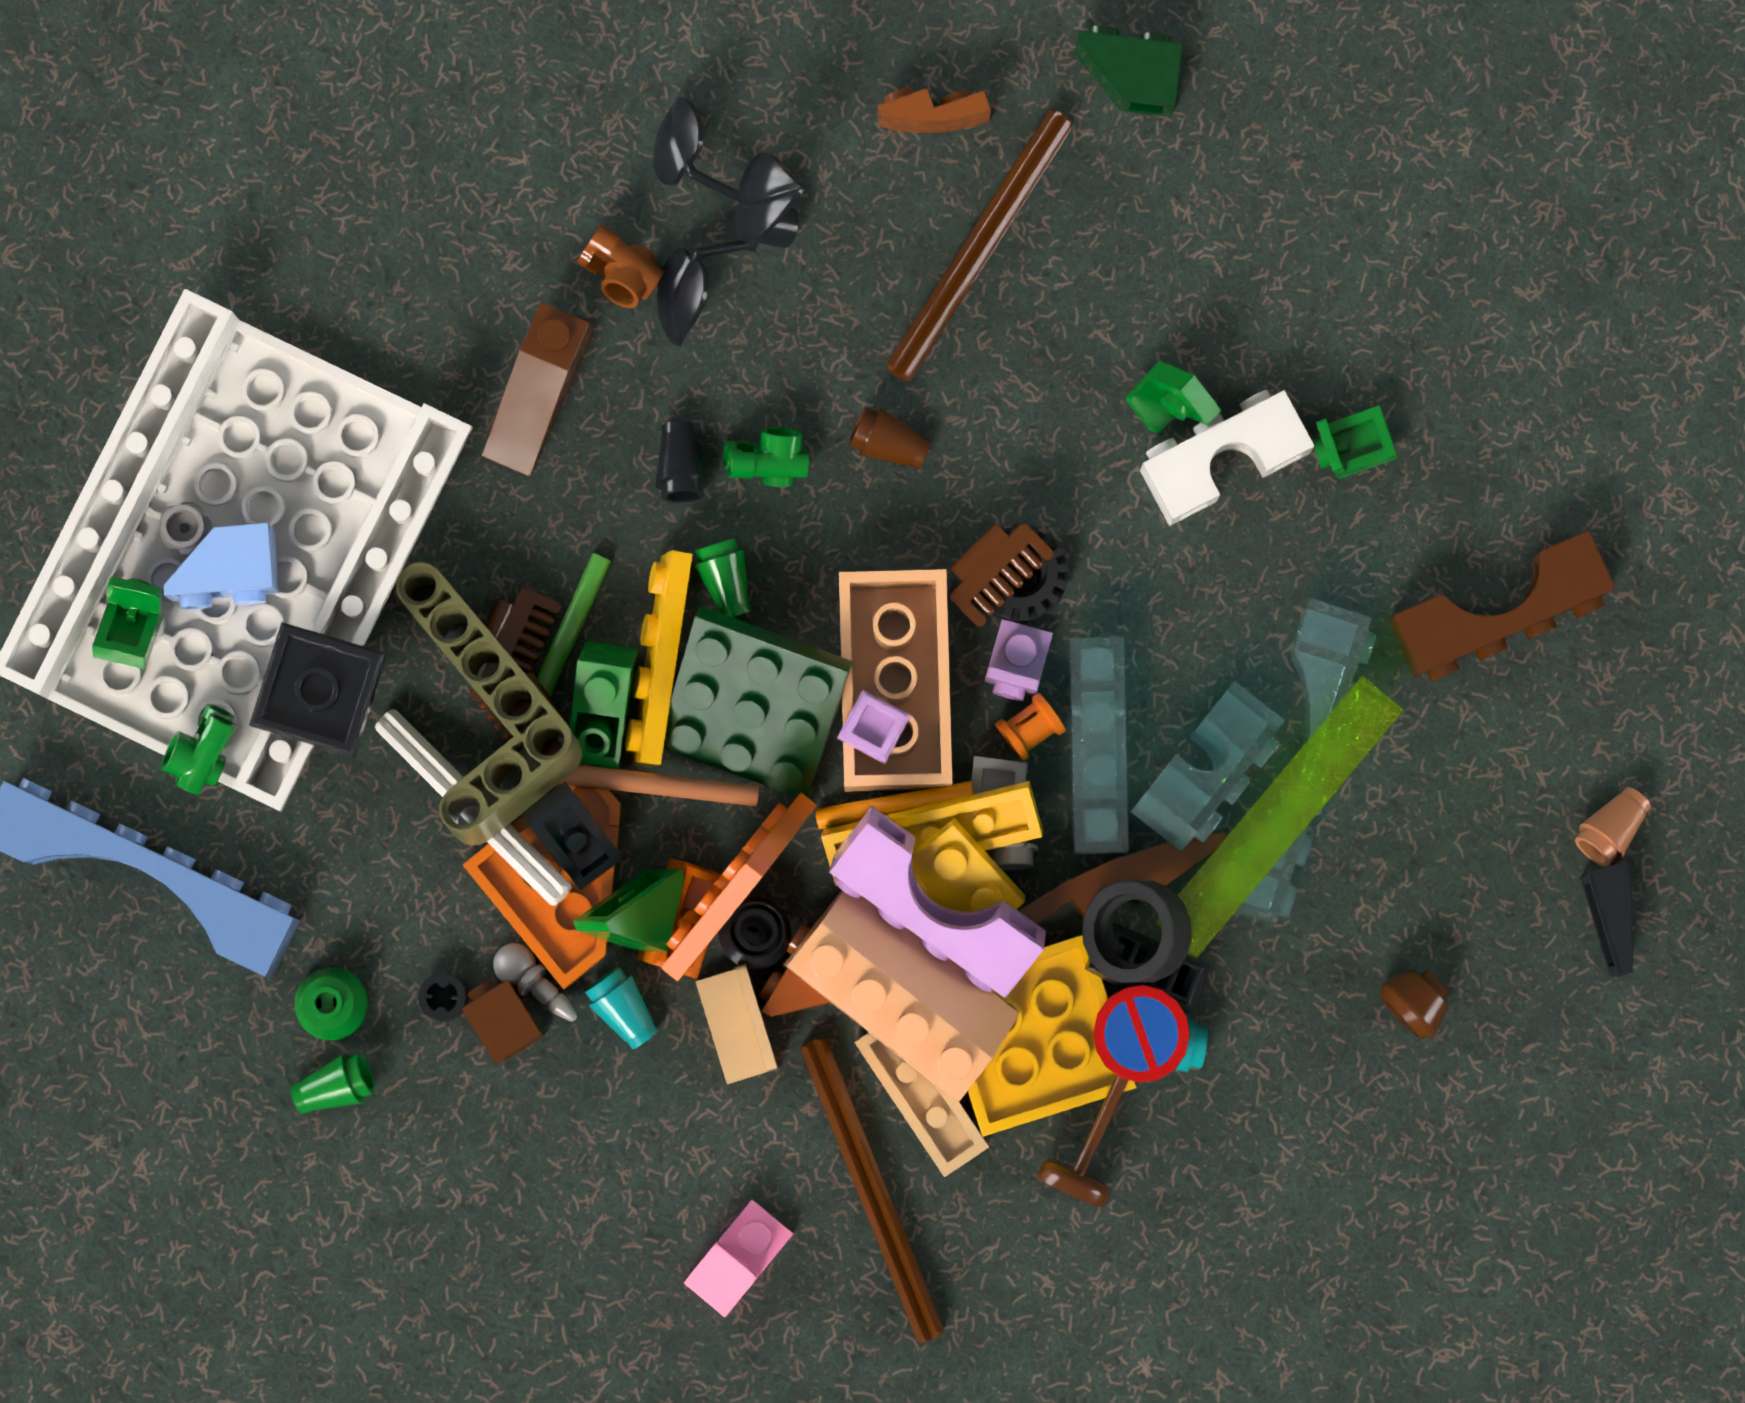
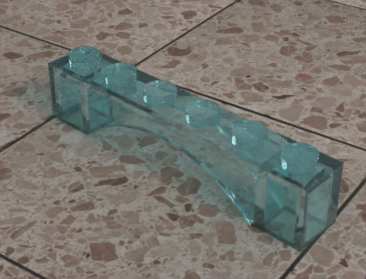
M1310 598L1305 604L1290 652L1300 679L1305 705V741L1299 769L1286 798L1271 820L1249 841L1226 856L1211 904L1212 907L1271 926L1277 923L1279 915L1288 918L1297 892V887L1289 885L1294 866L1296 864L1304 867L1313 841V836L1305 834L1311 814L1320 816L1329 790V785L1321 783L1327 763L1336 765L1343 746L1345 735L1337 733L1342 713L1352 714L1361 684L1352 682L1358 662L1368 663L1375 643L1376 634L1368 632L1372 617Z

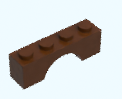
M1588 530L1542 550L1532 558L1533 574L1529 591L1521 604L1509 612L1494 616L1476 615L1459 608L1444 594H1441L1395 614L1388 622L1413 678L1428 674L1431 682L1460 670L1457 660L1476 652L1479 661L1487 659L1508 649L1509 647L1505 639L1524 631L1527 639L1530 640L1555 629L1557 625L1554 618L1573 610L1576 619L1605 607L1606 605L1602 597L1616 588L1590 531Z

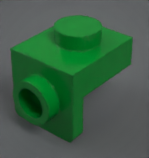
M1380 405L1331 423L1326 418L1316 422L1320 436L1311 440L1314 444L1317 459L1322 469L1331 466L1338 479L1398 459Z
M110 577L107 585L108 603L92 645L93 657L146 669L164 617L162 590L141 579L131 578L125 580Z

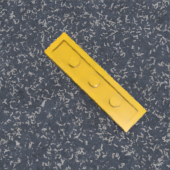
M671 550L661 555L660 562H654L650 571L648 591L655 594L652 615L646 614L644 617L640 637L641 645L647 646L645 666H638L634 676L632 694L633 698L639 699L637 719L629 720L624 743L625 750L632 751L630 764L646 767L661 765L692 554Z
M1030 781L885 815L916 837L913 852L954 818L984 851L1043 836V828ZM860 821L823 830L821 838L830 868L834 854Z

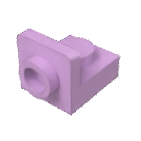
M1002 619L984 681L994 684L992 693L1016 701H1023L1025 693L1034 696L1039 687L1053 633Z

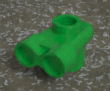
M766 427L761 429L760 445L749 444V442L725 440L723 468L727 470L728 478L753 479V477H762L763 484L773 487H790L794 485V477L807 478L809 454L805 448H802L803 432L786 427Z
M207 704L197 724L199 727L194 737L180 731L174 734L164 754L161 770L175 776L176 785L192 794L199 795L205 783L214 786L219 780L226 763V757L220 755L223 748L227 747L237 727L232 722L234 716L221 707Z

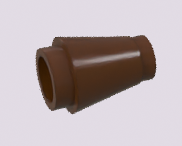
M864 407L853 428L848 445L858 449L859 456L920 469L928 453L931 440L922 437L921 434L881 407H878L876 411Z

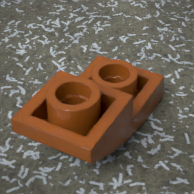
M906 87L884 97L885 103L877 105V118L880 127L913 133H936L970 128L990 122L991 114L985 92L981 91L971 95L968 89L956 91L943 97L940 100L941 105L934 107L927 88L914 92L913 87Z

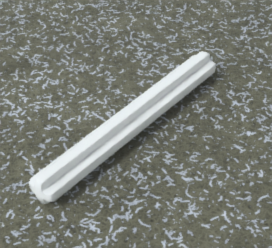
M389 710L377 721L375 725L376 731L442 797L451 787L464 778L397 710ZM469 806L460 815L468 823H471L478 817L480 806ZM508 824L487 841L550 905H557L571 891V884L511 824Z

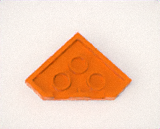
M569 785L618 850L622 805L608 789ZM522 816L512 826L571 884V891L560 903L555 906L550 905L490 844H487L465 862L463 867L561 987L566 990L607 956L608 941L577 931L573 921L613 893L616 864L582 890H579Z
M803 793L798 795L789 808H786L780 802L777 804L695 907L694 911L702 916L694 926L686 919L666 945L674 952L661 967L662 970L677 982L764 876L818 805Z

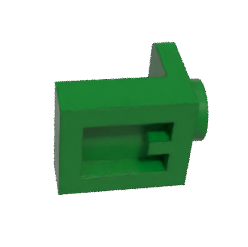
M1158 361L1126 396L1127 403L1148 430L1156 434L1160 433L1174 417L1182 421L1188 417L1208 426L1222 411L1195 375L1162 361Z

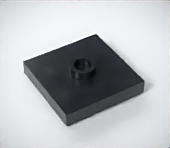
M281 622L249 726L355 758L387 654Z

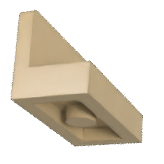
M746 964L735 967L734 970L696 981L727 1085L779 1069Z

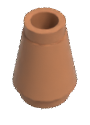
M1626 787L1621 794H1618L1579 825L1580 834L1575 838L1576 845L1590 860L1604 867H1608L1614 860H1622L1646 813L1651 808L1649 801L1637 790Z

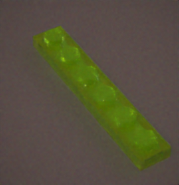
M1364 676L1357 680L1178 894V897L1184 902L1191 919V944L1188 953L1194 958L1200 955L1404 711ZM1158 918L1154 924L1162 930V923L1160 918Z

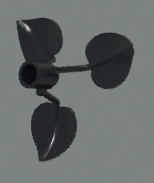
M683 97L675 99L673 106L667 112L659 128L653 153L655 173L660 182L674 186L679 183L685 172L689 178L740 202L735 214L734 226L741 240L694 249L692 254L687 249L677 248L667 259L663 267L665 272L657 286V307L664 332L669 340L677 346H681L683 336L697 321L707 299L708 273L702 260L707 256L740 250L755 252L758 243L780 248L789 247L796 237L799 224L797 211L792 206L806 190V187L789 173L780 159L769 153H759L751 160L742 176L739 191L698 171L693 161L700 154L703 146L702 121L695 106Z

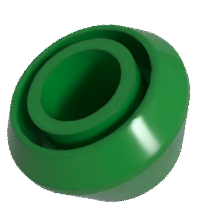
M336 967L322 968L312 972L302 981L295 996V1013L299 1023L309 1034L322 1040H339L353 1034L363 1023L368 1010V997L361 981L351 972ZM319 998H321V1008L318 1007ZM335 998H336V1000H337L336 1008H335V1006H334V999H335Z

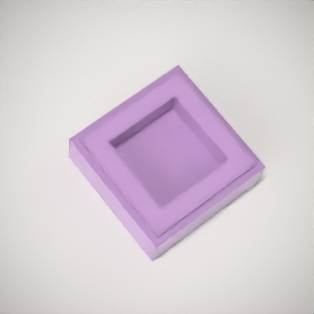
M862 690L837 739L886 764L911 715Z

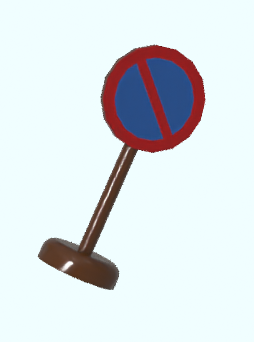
M1145 985L1128 987L1108 998L1097 1014L1093 1030L1096 1051L1105 1067L1115 1073L1116 1077L1075 1166L1058 1160L1047 1159L1041 1164L1036 1177L1050 1186L1079 1200L1102 1208L1105 1207L1109 1198V1188L1104 1182L1087 1173V1170L1128 1080L1138 1083L1156 1081L1175 1071L1187 1054L1191 1037L1188 1017L1179 1002L1164 990Z

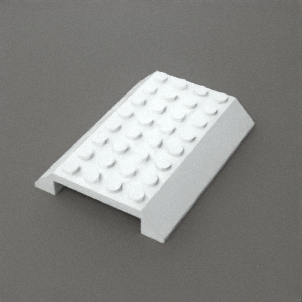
M184 289L0 651V676L162 755L165 754L171 739L177 731L194 737L199 727L197 724L207 704L221 707L234 716L232 722L237 727L227 747L223 748L220 755L226 757V763L218 782L282 812L314 746L249 726L281 622L357 645H365L473 427L425 403L420 407L240 321L232 311ZM183 502H193L203 509V515L211 520L212 529L222 526L268 523L275 530L279 593L265 594L266 602L261 604L234 605L233 597L212 599V607L180 609L179 602H172L164 596V584L190 554H182L177 549L170 550L162 543L159 536L161 531L159 521L163 512L170 506L180 505ZM187 523L182 524L180 527L181 532H189L190 525ZM110 577L125 580L131 578L141 579L162 590L164 617L146 669L93 657L92 645L108 603L107 585Z

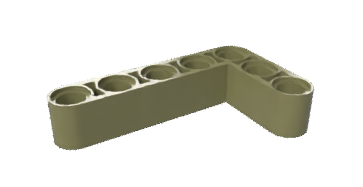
M412 563L401 571L396 581L397 595L415 620L513 736L507 743L444 794L439 805V815L443 823L458 840L471 846L481 845L493 838L570 775L580 764L582 746L563 718L440 571L429 563ZM428 585L436 586L430 598L425 601H415L416 595L421 588ZM457 623H468L467 629L462 636L457 639H446L447 633L452 626ZM495 660L500 661L498 670L493 675L486 678L478 677L479 670L485 663ZM521 699L532 700L531 707L525 714L516 717L510 716L511 708L517 701ZM557 737L564 738L563 747L559 752L549 756L542 755L543 747L547 741ZM515 771L522 772L521 781L516 787L511 790L500 789L501 781L507 774ZM475 805L480 806L478 817L473 822L466 825L458 824L459 816L465 808Z

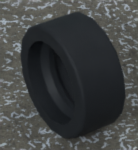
M1117 881L1101 889L1089 903L1083 919V944L1090 961L1103 975L1120 983L1156 982L1171 975L1185 960L1191 944V919L1184 902L1171 888L1155 881ZM1133 899H1142L1150 903L1156 909L1162 923V939L1157 953L1150 960L1142 964H1133L1124 960L1118 953L1113 941V922L1117 911L1124 903Z

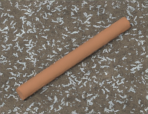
M578 765L570 775L559 783L562 784L566 781L568 785L748 806H757L759 785Z

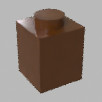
M494 977L467 994L472 1002L461 1009L495 1064L503 1063L545 1036L522 997L517 992V989L509 980L499 984Z

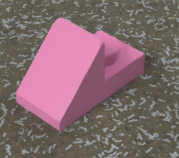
M752 1199L701 1260L684 1284L723 1317H726L794 1233Z

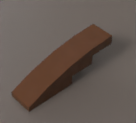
M1224 832L1169 841L1113 859L1062 883L1020 909L1019 912L1034 923L1039 924L1065 904L1071 902L1080 916L1084 918L1089 903L1101 889L1117 881L1127 880L1155 881L1166 886L1224 845L1229 839ZM1134 899L1138 905L1144 901L1142 899Z

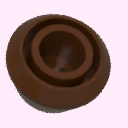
M1410 970L1381 984L1379 997L1382 1002L1419 1039L1432 1038L1436 1035L1449 1008L1443 1000L1449 994L1448 990L1428 970L1421 976L1414 970Z

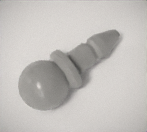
M510 943L498 950L493 960V969L500 981L509 980L513 986H517V992L521 996L531 991L532 995L543 1005H547L548 1010L553 1014L568 1021L576 1020L577 1013L571 1002L563 993H559L558 989L549 980L542 978L547 968L543 964L536 965L535 956L528 947L519 943Z

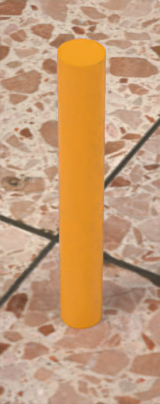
M973 781L952 784L950 787H934L816 808L817 825L819 829H826L861 821L871 806L887 815L975 794Z

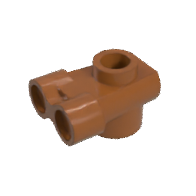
M600 224L576 263L594 275L598 273L605 277L601 283V290L610 301L624 308H634L641 299L647 300L665 271L656 265L657 258L651 250L638 244L629 246L620 239V235Z

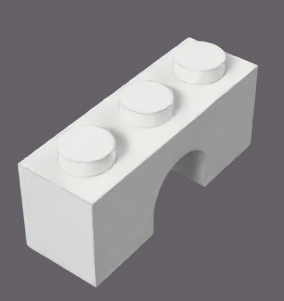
M1268 390L1259 392L1240 404L1243 412L1225 421L1222 415L1218 414L1208 426L1202 423L1195 426L1193 431L1196 436L1177 445L1174 438H1171L1146 452L1149 460L1142 464L1140 472L1169 526L1217 502L1220 493L1210 475V462L1217 454L1228 450H1235L1248 455L1254 461L1262 478L1310 454L1314 444L1285 390L1272 397Z

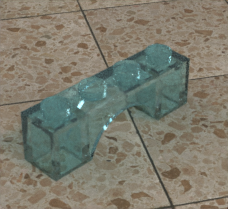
M1124 637L1070 638L1068 643V695L1072 748V856H1125L1129 852Z

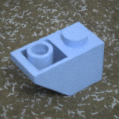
M268 523L214 527L164 584V596L172 602H179L180 609L186 610L212 607V599L233 597L234 605L265 603V594L279 593L275 530Z

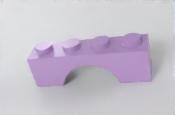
M871 806L833 856L829 873L835 876V883L848 895L854 898L863 896L877 906L880 916L893 927L900 930L906 927L922 938L923 946L936 958L943 961L951 959L966 970L967 978L975 986L986 992H990L993 989L1005 998L1044 950L1046 931L1004 900L988 908L969 912L948 909L934 902L923 892L913 873L912 852L916 837Z

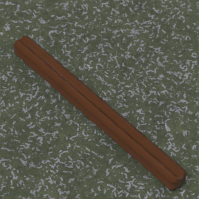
M1054 109L1049 110L888 361L887 370L897 378L909 382L918 371L1071 131L1073 122L1066 115Z
M820 1037L801 1046L802 1056L916 1340L919 1343L929 1342L943 1334V1326L828 1040Z

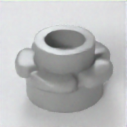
M183 502L180 505L168 507L161 515L159 521L161 525L159 536L162 543L168 549H177L182 554H191L212 530L211 520L204 516L203 509L193 502ZM184 523L190 525V530L187 533H182L180 530L181 525Z
M1028 841L986 850L1002 870H1026L1033 868V853L1039 851L1038 845L1028 843Z

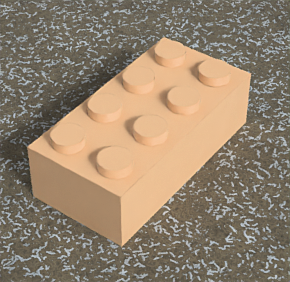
M946 569L839 572L841 657L853 661L842 695L843 726L862 690L911 715L886 764L843 742L845 792L923 790L952 786Z

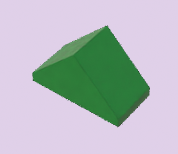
M645 869L575 919L573 923L576 930L636 951L668 952L669 947L666 944L672 936L685 879L681 869Z

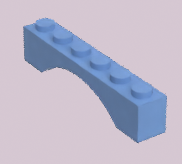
M25 778L22 779L19 787L3 781L0 787L1 852L31 865L57 859L90 857L118 861L138 868L165 884L188 905L206 930L216 954L260 975L273 978L300 923V920L288 915L292 907L291 904L264 891L259 901L240 892L244 884L243 881L217 869L214 870L211 878L192 869L196 859L169 846L166 847L163 855L144 847L148 836L120 823L115 832H112L96 824L100 816L99 813L74 801L70 802L67 810L48 801L52 791Z

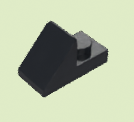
M566 781L522 813L528 824L579 890H582L623 859Z

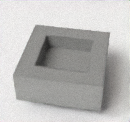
M974 756L971 781L974 783L975 794L1026 782L1028 763Z

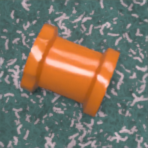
M1040 693L1032 696V704L1008 721L1000 719L995 723L1004 740L1022 762L1029 758L1028 751L1053 733L1060 736L1066 731L1055 711Z

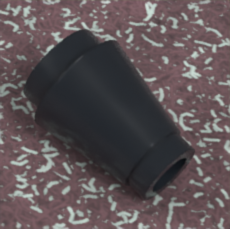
M687 421L665 423L661 426L662 436L655 487L661 490V498L666 502L687 503L699 500L704 496L703 487L708 484V479L696 437L693 433V424Z

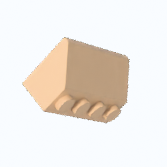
M842 890L783 965L943 1092L959 1102L993 1059L1019 1013L992 991L986 992L975 986L967 978L965 970L951 959L943 961L933 956L923 946L922 938L905 927L903 930H900L887 923L878 913V907L863 896L854 898Z

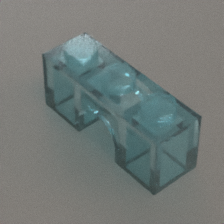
M1234 681L1189 737L1207 752L1212 761L1213 770L1203 771L1196 769L1178 755H1175L1131 812L1181 852L1194 837L1203 843L1223 818L1215 811L1224 799L1233 805L1252 781L1244 774L1252 762L1261 768L1278 748L1280 742L1273 735L1285 720Z

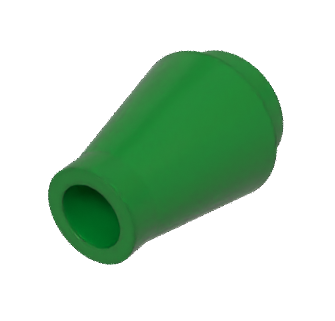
M736 538L695 550L699 563L694 564L717 605L719 612L726 616L734 617L752 611L748 593L745 550H739Z
M344 1053L302 1081L291 1084L290 1089L297 1110L301 1114H305L314 1110L363 1104L366 1096L375 1093V1082L370 1066L362 1054L358 1053L350 1056Z

